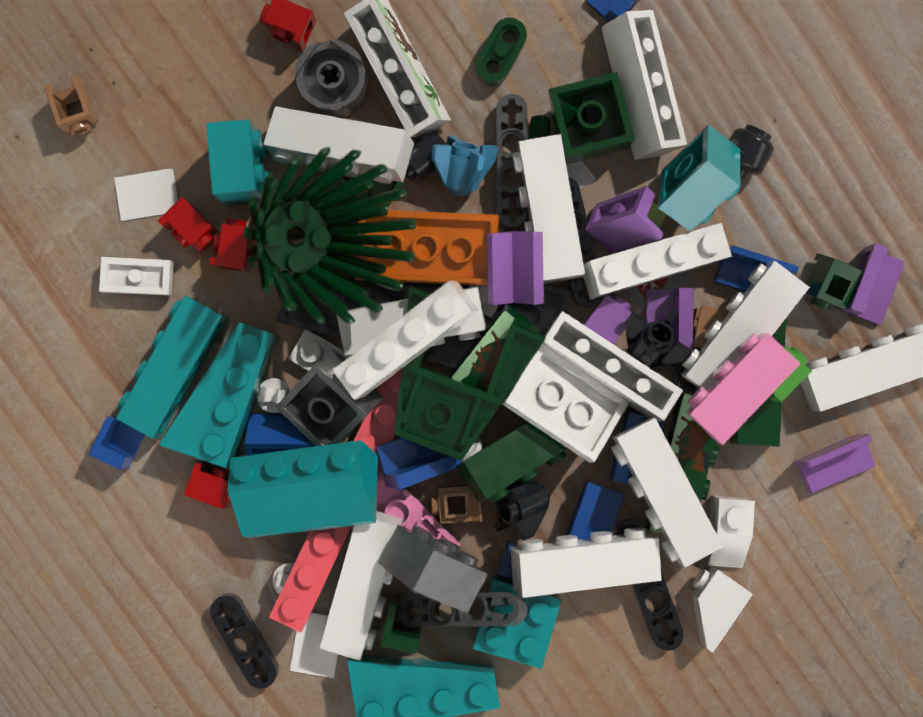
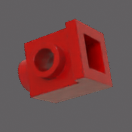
M272 0L270 5L266 4L259 19V23L265 25L268 31H270L271 37L283 43H289L292 40L297 50L301 52L305 50L317 22L312 10L287 0Z
M181 197L158 220L169 231L174 228L171 235L183 247L186 248L190 244L199 253L204 252L213 244V236L218 232L184 197Z
M227 218L226 223H222L221 232H216L214 237L213 249L214 252L218 253L217 258L210 257V265L220 269L250 272L247 260L249 254L247 241L251 240L244 238L246 221Z
M203 460L195 462L184 496L221 509L230 507L231 500L228 494L229 471L217 466H212L211 470H208L209 462Z

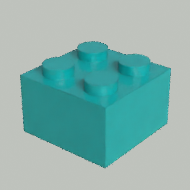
M249 119L206 123L212 194L225 206L249 204L252 197L256 199V203H260L264 180L269 174L268 171L264 170L263 158H268V150L263 145L265 137L261 136L260 129H256Z
M708 124L661 171L658 208L690 232L700 223H706L713 216L716 208L724 200H731L740 189V148Z
M492 574L487 592L518 594L513 590V580ZM559 594L525 597L523 599L527 605V614L519 625L476 628L473 638V649L542 669L562 600ZM514 605L494 606L495 613L508 614L514 612Z

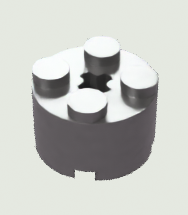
M330 40V42L312 44L300 55L295 67L296 84L305 104L315 114L345 119L361 107L368 92V78L363 61L353 47L339 40ZM328 77L330 79L338 77L339 81L337 83L331 82L327 85L326 79Z

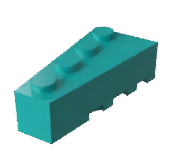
M239 322L159 445L224 468L230 467V458L236 457L248 425L249 416L257 399V390L263 382L278 336Z
M362 655L360 661L352 658L347 660L356 717H453L500 709L493 664L458 661L441 662L421 658L404 659L380 655V657Z

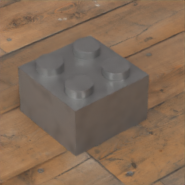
M334 348L322 357L276 406L315 446L340 443L384 398L374 389L365 397L354 400L333 372L334 368L345 361Z
M398 525L378 563L412 591L468 613L488 575L476 566L478 559L459 550L460 547L443 537L440 540L433 538L434 535L419 526L414 525L413 529L410 530Z

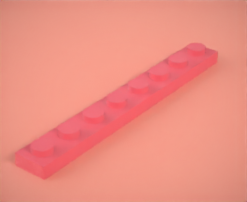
M402 369L380 385L378 392L384 398L364 418L354 441L362 440L375 453L376 446L390 442L395 437L398 391L401 383ZM378 461L377 473H378V471H379V469H380L379 461ZM352 526L309 532L269 618L300 633L303 631Z

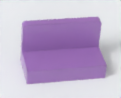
M645 186L596 203L585 230L610 254L661 240L663 232L647 217L655 194Z
M511 231L489 233L487 235L489 305L509 303L543 304V232Z
M874 243L865 247L857 269L862 270V274L846 309L841 308V311L875 325L882 324L904 267V261L887 255L889 248Z
M693 288L647 290V323L662 321L672 308L675 309L678 313L670 324L675 334L674 344L679 341L693 350Z
M856 434L795 460L808 492L814 493L875 467L876 464L867 446L868 443L873 441L871 435Z

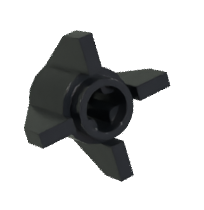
M673 308L662 321L647 323L648 320L634 310L625 321L627 353L650 369L660 365L682 363L690 356L693 350L679 341L674 344L675 334L670 324L678 311Z
M517 480L507 486L509 493L496 501V509L500 517H498L494 528L499 532L514 524L513 528L522 541L533 537L537 532L549 508L550 495L547 488L536 480L527 481L522 485Z

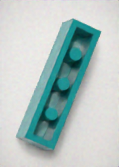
M186 295L182 301L177 300L172 306L168 316L171 319L165 331H159L154 338L151 346L154 351L148 362L144 360L140 364L134 376L137 382L131 392H125L117 406V409L120 410L116 417L117 420L152 439H160L163 436L228 319Z

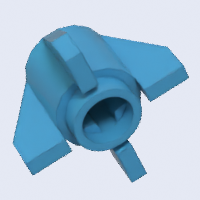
M448 136L447 145L433 144L431 159L442 184L449 188V192L458 196H467L469 192L477 190L478 184L495 163L498 147L495 145H480L479 147L472 143L461 142L455 136Z

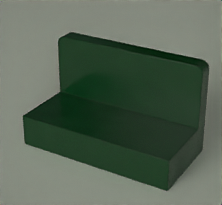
M393 593L380 646L416 654L421 627H410L403 623L395 622L400 594Z

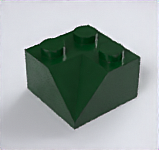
M617 72L548 90L555 135L561 134L566 164L629 149L635 138Z

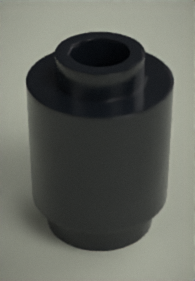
M435 131L428 135L423 134L414 142L405 174L411 181L417 178L422 182L436 170L431 159L433 144H447Z

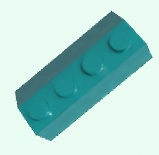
M362 440L230 458L228 494L242 537L253 538L376 523L378 455Z

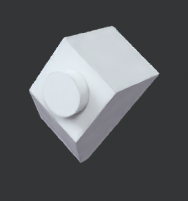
M711 496L709 521L723 548L707 556L708 566L743 568L753 537L754 500L738 497Z
M710 566L708 571L703 569L694 580L693 587L695 589L692 592V599L700 643L713 653L753 594L715 567Z

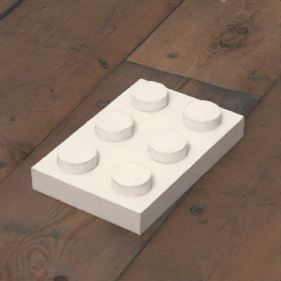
M542 344L502 404L589 463H592L597 459L629 402Z

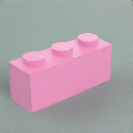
M754 333L750 335L738 348L742 352L733 363L729 360L723 363L713 374L716 381L707 390L701 387L687 402L691 407L686 413L716 442L722 445L801 364L768 333H761L758 337Z

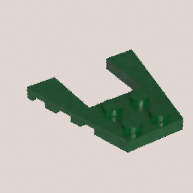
M409 287L407 313L431 294L414 287ZM511 324L487 391L421 367L426 351H424L402 368L394 435L462 461L545 342L546 336Z

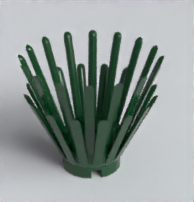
M325 147L317 153L286 193L285 191L301 163V157L293 158L288 162L279 183L276 178L273 181L272 172L266 176L259 210H257V203L254 197L251 198L249 203L251 220L249 221L248 228L244 227V238L251 240L247 241L249 249L247 260L250 269L254 267L255 261L258 263L263 291L267 295L269 294L270 282L272 287L275 286L284 308L288 311H296V303L284 281L309 314L316 321L325 323L324 317L295 280L297 279L344 322L352 324L355 323V319L347 312V306L314 278L372 312L382 311L383 307L379 303L368 298L371 294L369 289L328 268L395 291H400L404 286L401 281L380 275L386 271L385 265L344 254L412 262L415 259V253L412 251L363 246H389L392 243L391 236L361 234L413 230L416 228V221L414 219L349 224L386 216L388 209L380 205L405 198L407 192L403 188L333 208L372 190L375 184L371 180L388 171V167L384 164H378L316 198L353 168L351 163L361 155L360 150H351L299 194L330 153L331 148Z

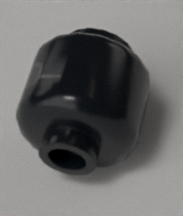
M748 124L745 128L735 129L729 138V141L740 148V178L745 179L747 174L753 176L760 175L774 152V146L770 142L771 135Z

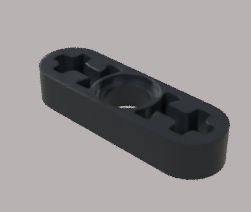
M231 593L221 595L212 603L210 608V615L247 682L252 687L258 689L269 687L279 673V665L241 598ZM221 602H225L227 606L231 604L235 606L236 610L233 611L232 616L236 623L241 618L245 622V624L237 626L231 633L227 628L233 625V622L228 615L223 617L220 615L219 611L223 608ZM241 631L251 633L254 637L253 648L249 650L240 649L235 642L237 633ZM260 649L263 654H259L257 660L262 667L266 665L270 667L271 670L267 673L268 679H265L262 675L256 677L254 675L257 669L254 659H251L247 663L244 658L252 656Z

